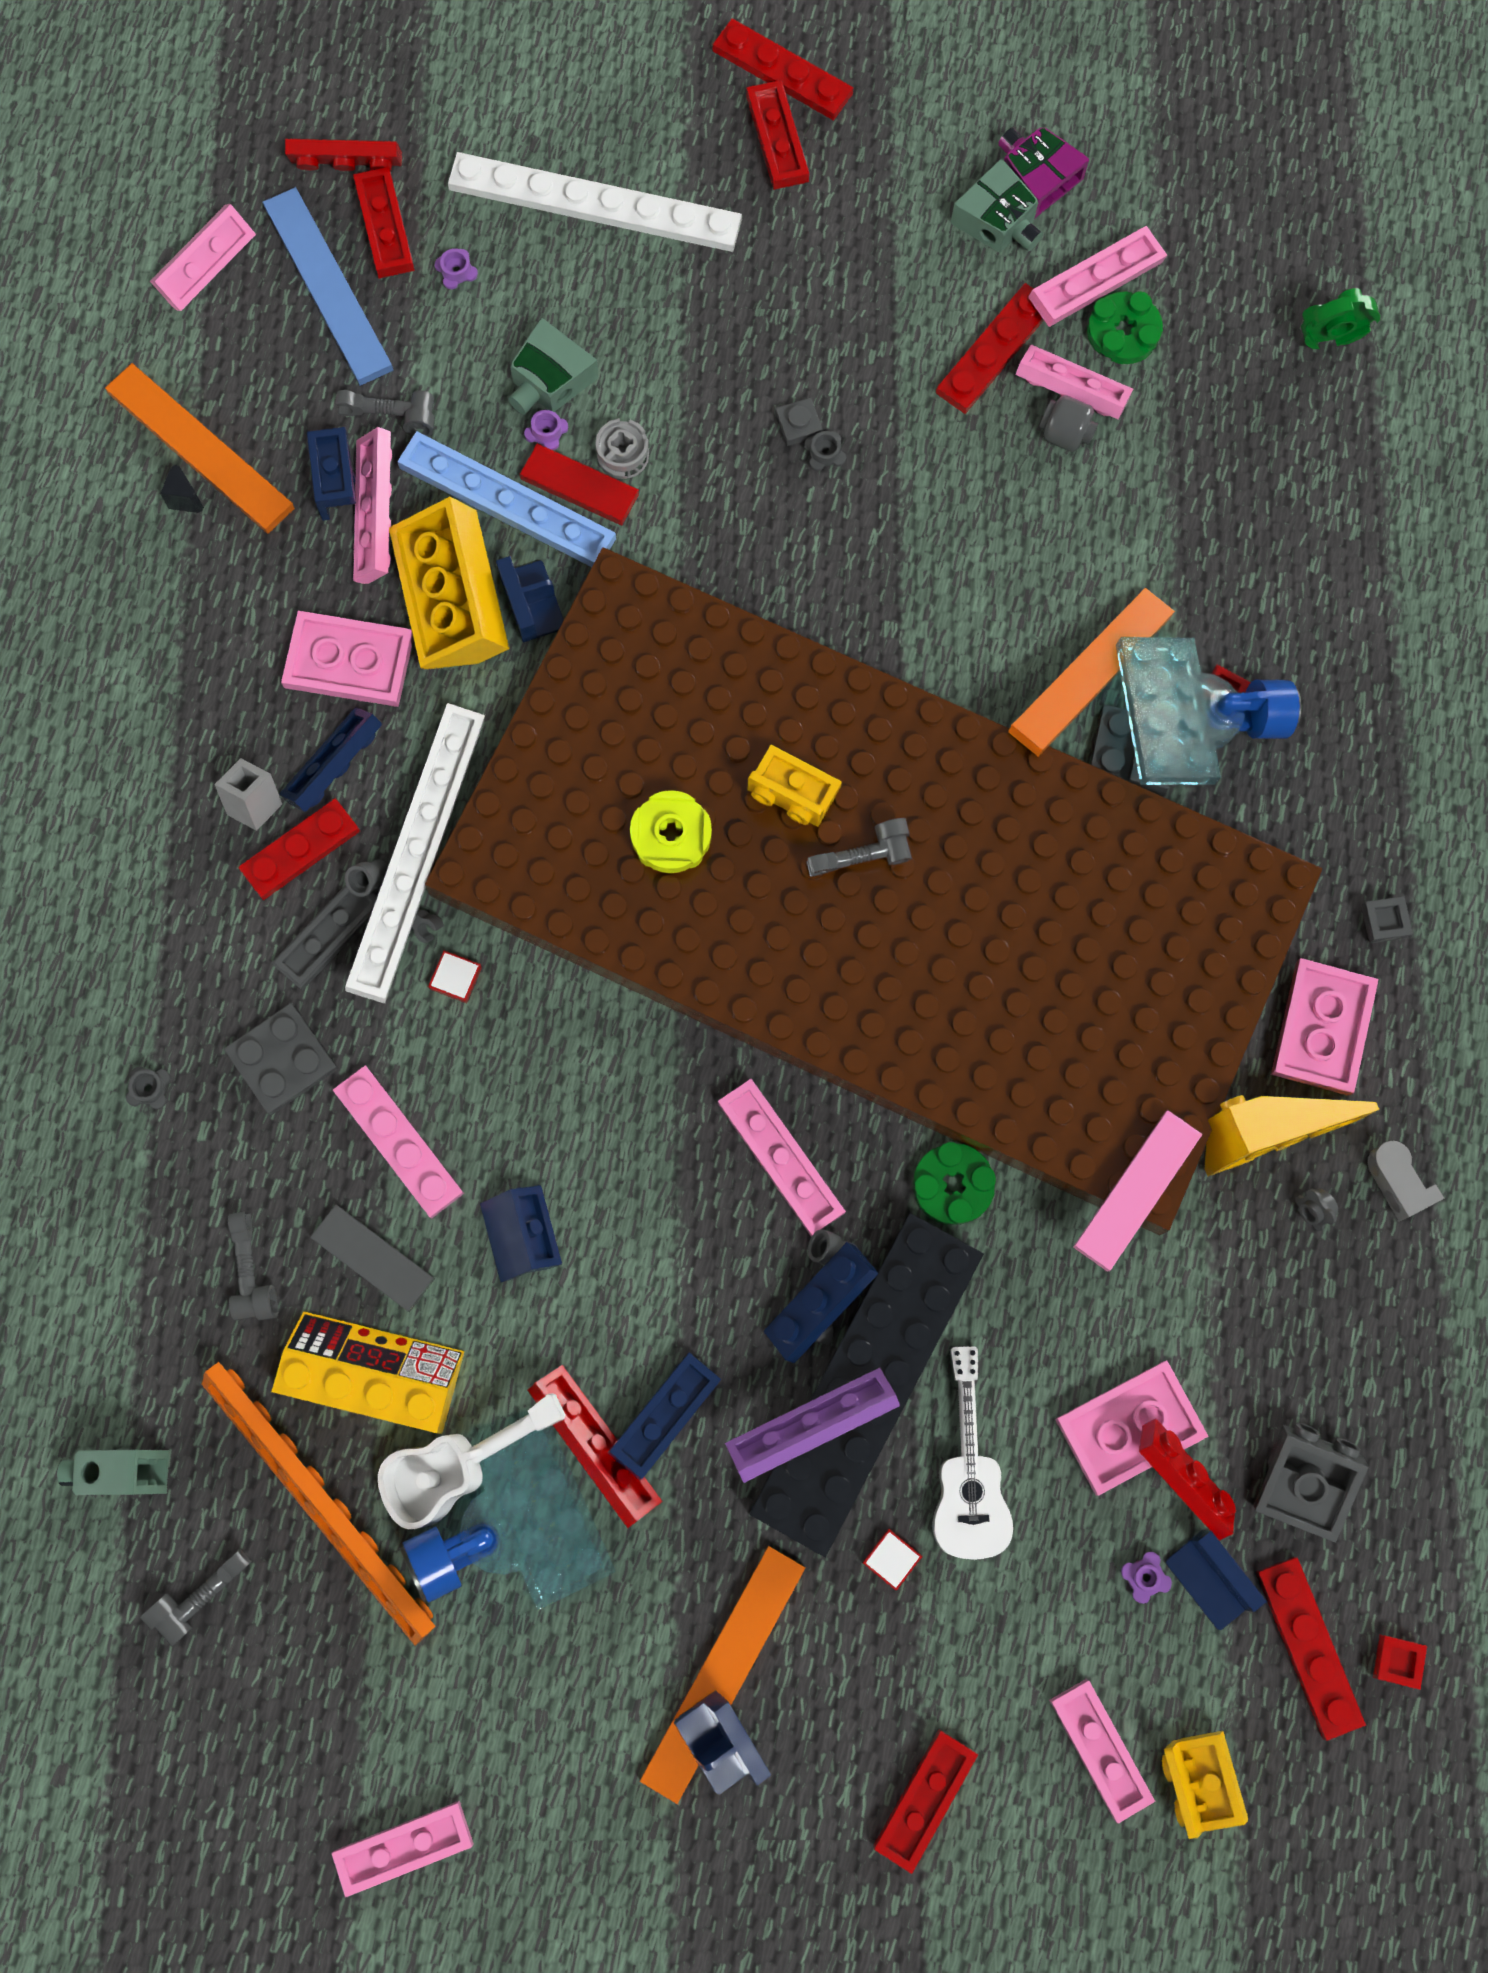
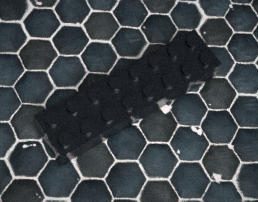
M911 1213L908 1215L878 1270L879 1274L872 1281L809 1400L810 1402L880 1368L894 1390L900 1406L773 1468L749 1515L826 1558L984 1253Z

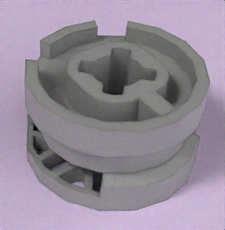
M620 418L607 422L599 430L595 444L599 466L606 474L618 479H628L637 476L645 469L649 460V440L647 439L646 431L639 423L631 419L629 422L620 421ZM639 465L642 466V469H640V470H639L638 468H636V467H638ZM631 470L637 471L635 474L630 475Z

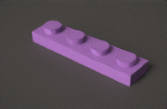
M878 1368L726 1442L725 1445L743 1483L899 1407L900 1404L894 1390L881 1369Z

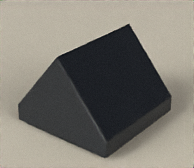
M172 466L160 492L168 509L194 513L203 511L202 503L180 466Z

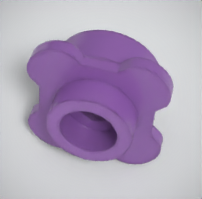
M449 249L435 261V269L441 272L444 278L443 284L448 289H455L458 284L465 281L472 282L478 276L476 267L470 264L468 251L464 249ZM454 267L460 268L458 271H453Z
M540 410L533 415L531 427L525 429L524 436L528 442H538L544 445V447L556 450L559 447L561 435L568 431V423L565 419H560L553 411ZM548 428L550 431L545 433L543 429Z
M1146 1552L1141 1560L1134 1563L1127 1562L1121 1569L1122 1577L1128 1580L1130 1587L1133 1589V1599L1139 1603H1147L1150 1600V1596L1158 1592L1166 1593L1172 1586L1171 1578L1165 1575L1160 1567L1161 1559L1159 1555L1154 1552ZM1145 1573H1148L1150 1575V1580L1148 1582H1145L1143 1580V1575Z

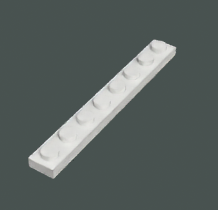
M460 152L456 154L448 181V187L451 191L730 252L734 251L742 221V214Z
M449 703L446 705L347 980L346 992L381 1003L386 1002L426 888L425 883L431 874L485 718L483 714Z

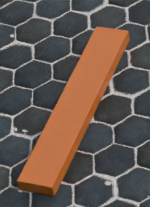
M133 363L105 387L107 393L267 534L295 509L290 500Z
M1144 588L1011 725L1008 733L1039 757L1167 623L1175 611L1148 589Z
M768 1545L640 1779L641 1783L678 1804L699 1765L674 1724L675 1719L715 1690L732 1705L806 1567Z

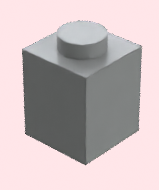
M242 758L214 784L226 814L256 831L282 805L271 774Z

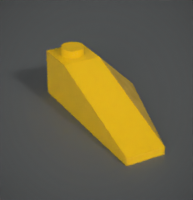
M1243 1095L1229 1099L1220 1104L1221 1112L1208 1119L1212 1131L1206 1143V1174L1211 1176L1253 1161L1254 1158L1274 1149L1277 1152L1308 1137L1311 1139L1357 1122L1378 1111V1105L1376 1102L1273 1096H1260L1248 1101L1245 1100Z

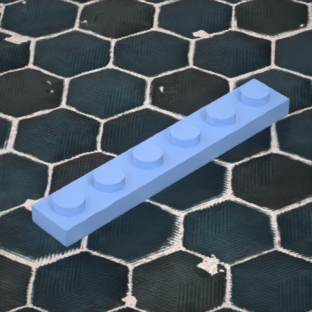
M417 431L397 461L399 469L590 567L593 566L602 547L610 550L616 540L615 532Z

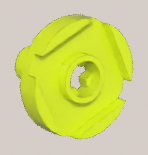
M679 791L656 793L649 797V801L643 803L640 809L638 807L633 814L630 825L632 846L639 860L645 866L664 873L686 871L689 868L698 866L709 849L712 836L710 817L706 810H703L701 805L696 803L695 799L686 793ZM668 823H675L676 830L683 831L681 836L675 838V841H667L666 836L659 834L660 830L667 829Z

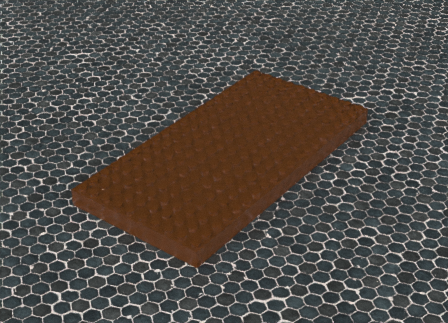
M602 547L428 877L425 886L432 898L961 1144L968 1145L989 1157L1099 1208L1163 1114L1168 1110L1203 1135L1140 1226L1160 1236L1168 1232L1172 1226L1212 1129L1208 1119L1218 1114L1221 1110L1220 1104L1225 1101L1323 868L1050 746L1038 757L1008 733L1010 728ZM770 745L842 781L841 788L819 827L810 822L808 825H803L794 821L787 815V810L775 804L772 806L764 805L754 799L751 795L752 792L747 790L748 777L752 771H756ZM662 791H679L690 795L695 799L696 803L701 805L703 810H706L711 820V843L701 863L694 868L678 873L659 872L645 866L639 860L631 842L630 825L634 812L638 807L640 809L643 803L649 801V797ZM906 818L910 833L907 836V841L912 856L911 860L897 865H888L887 857L854 865L851 864L835 871L810 877L806 863L808 857L852 850L853 848L856 849V847L860 848V846L864 847L865 845L877 843L878 839L874 828L876 825L892 819ZM668 823L667 829L660 830L659 832L660 835L666 836L667 841H675V838L683 833V831L676 830L675 823Z

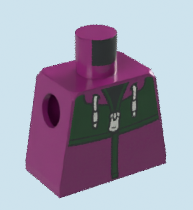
M1045 127L1037 129L1026 139L1014 128H1010L1002 135L998 142V146L1007 153L1004 158L1006 164L1038 200L1035 218L1074 188L1085 177L1089 158Z

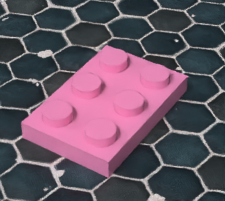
M298 611L281 683L286 689L399 707L414 639L412 629Z
M1300 958L1296 962L1271 1075L1347 1096L1354 1094L1379 979Z
M1167 1360L1055 1419L1096 1496L1152 1467L1139 1452L1142 1425L1157 1418L1167 1431L1171 1430L1174 1432L1184 1450L1209 1437Z

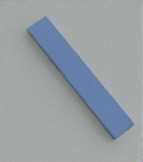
M292 188L263 201L269 218L359 386L393 371L389 358L297 188Z

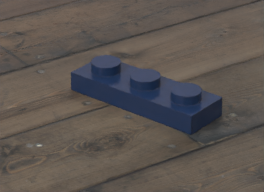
M355 707L279 795L290 805L303 812L317 805L322 800L325 789L335 778L342 776L348 770L350 761L360 749H364L372 743L376 736L375 732L382 726V723L372 713Z
M846 1242L769 1324L764 1333L786 1361L795 1363L879 1273L855 1245Z
M690 1352L687 1353L607 1453L637 1479L642 1480L721 1379Z

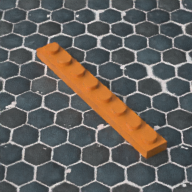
M220 1362L205 1371L202 1386L416 1646L436 1627L431 1621L433 1614L429 1607L420 1598L414 1600L403 1587L406 1585L402 1574L393 1565L389 1564L386 1566L376 1554L379 1549L374 1540L364 1531L359 1533L349 1521L352 1517L347 1507L337 1498L332 1500L322 1487L325 1484L320 1474L312 1466L305 1467L296 1456L298 1450L295 1444L286 1434L282 1433L279 1435L269 1423L271 1417L266 1408L258 1401L252 1403L243 1392L245 1386L238 1374L232 1369L226 1371Z

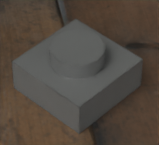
M811 398L775 408V415L787 446L803 442L809 436H815L823 431Z
M1405 896L1367 901L1361 905L1369 944L1406 939L1413 935Z

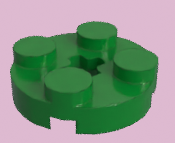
M1352 288L1342 292L1338 299L1323 305H1313L1304 310L1302 313L1304 321L1301 325L1305 344L1312 349H1319L1318 342L1335 340L1337 346L1346 345L1363 338L1371 332L1370 323L1375 320L1378 324L1380 313L1374 298L1362 295L1359 288Z
M1142 291L1135 293L1116 292L1100 298L1096 301L1087 324L1088 339L1094 350L1099 354L1102 353L1105 357L1111 358L1112 362L1118 364H1134L1146 359L1157 347L1163 332L1162 317L1158 309L1152 304L1151 297ZM1120 321H1126L1128 324L1133 325L1129 335H1125L1123 330L1116 329Z
M948 1142L933 1148L920 1160L913 1175V1191L918 1206L929 1218L943 1225H962L976 1220L988 1209L994 1197L996 1176L987 1159L979 1151L968 1145ZM956 1174H959L963 1178L961 1185L965 1190L962 1194L955 1191L950 1195L945 1191L947 1183L943 1181V1178L946 1175L954 1177Z

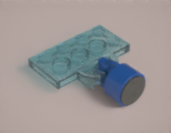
M1121 637L1116 644L1141 785H1215L1221 778L1216 749H1220L1228 744L1239 731H1246L1253 739H1287L1295 732L1299 725L1302 707L1301 697L1297 687L1290 680L1256 679L1249 684L1245 693H1238L1229 682L1222 678L1201 672L1194 638Z
M551 1426L541 1431L534 1430L479 1462L482 1471V1486L485 1491L474 1498L462 1515L459 1534L443 1541L435 1526L402 1542L404 1547L400 1548L422 1601L427 1599L428 1603L462 1587L456 1571L472 1563L487 1573L505 1575L520 1571L537 1611L616 1572Z

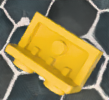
M770 745L756 771H752L748 777L747 790L752 792V797L758 802L767 806L775 804L787 810V815L794 821L803 825H808L810 822L819 827L841 788L842 781Z
M1223 1731L1174 1740L1164 1749L1165 1755L1162 1756L1163 1771L1167 1781L1173 1782L1177 1799L1174 1802L1176 1818L1179 1825L1186 1828L1189 1839L1198 1838L1205 1831L1245 1825L1248 1822V1816Z

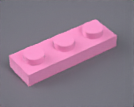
M225 204L150 282L174 309L182 311L256 233L231 204Z
M1030 345L1016 372L1017 376L1026 379L1028 383L1034 386L1045 387L1061 396L1068 395L1091 405L1098 414L1111 416L1118 420L1133 391L1128 386L1034 345Z
M1085 1679L1049 1700L1117 1824L1155 1802L1089 1680Z
M458 1801L336 1849L332 1852V1856L346 1898L469 1849L474 1843L461 1803Z

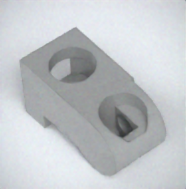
M1388 1141L1370 1152L1367 1165L1398 1221L1409 1218L1445 1199L1436 1184L1428 1188L1424 1187L1411 1165L1412 1156L1409 1149L1398 1141Z

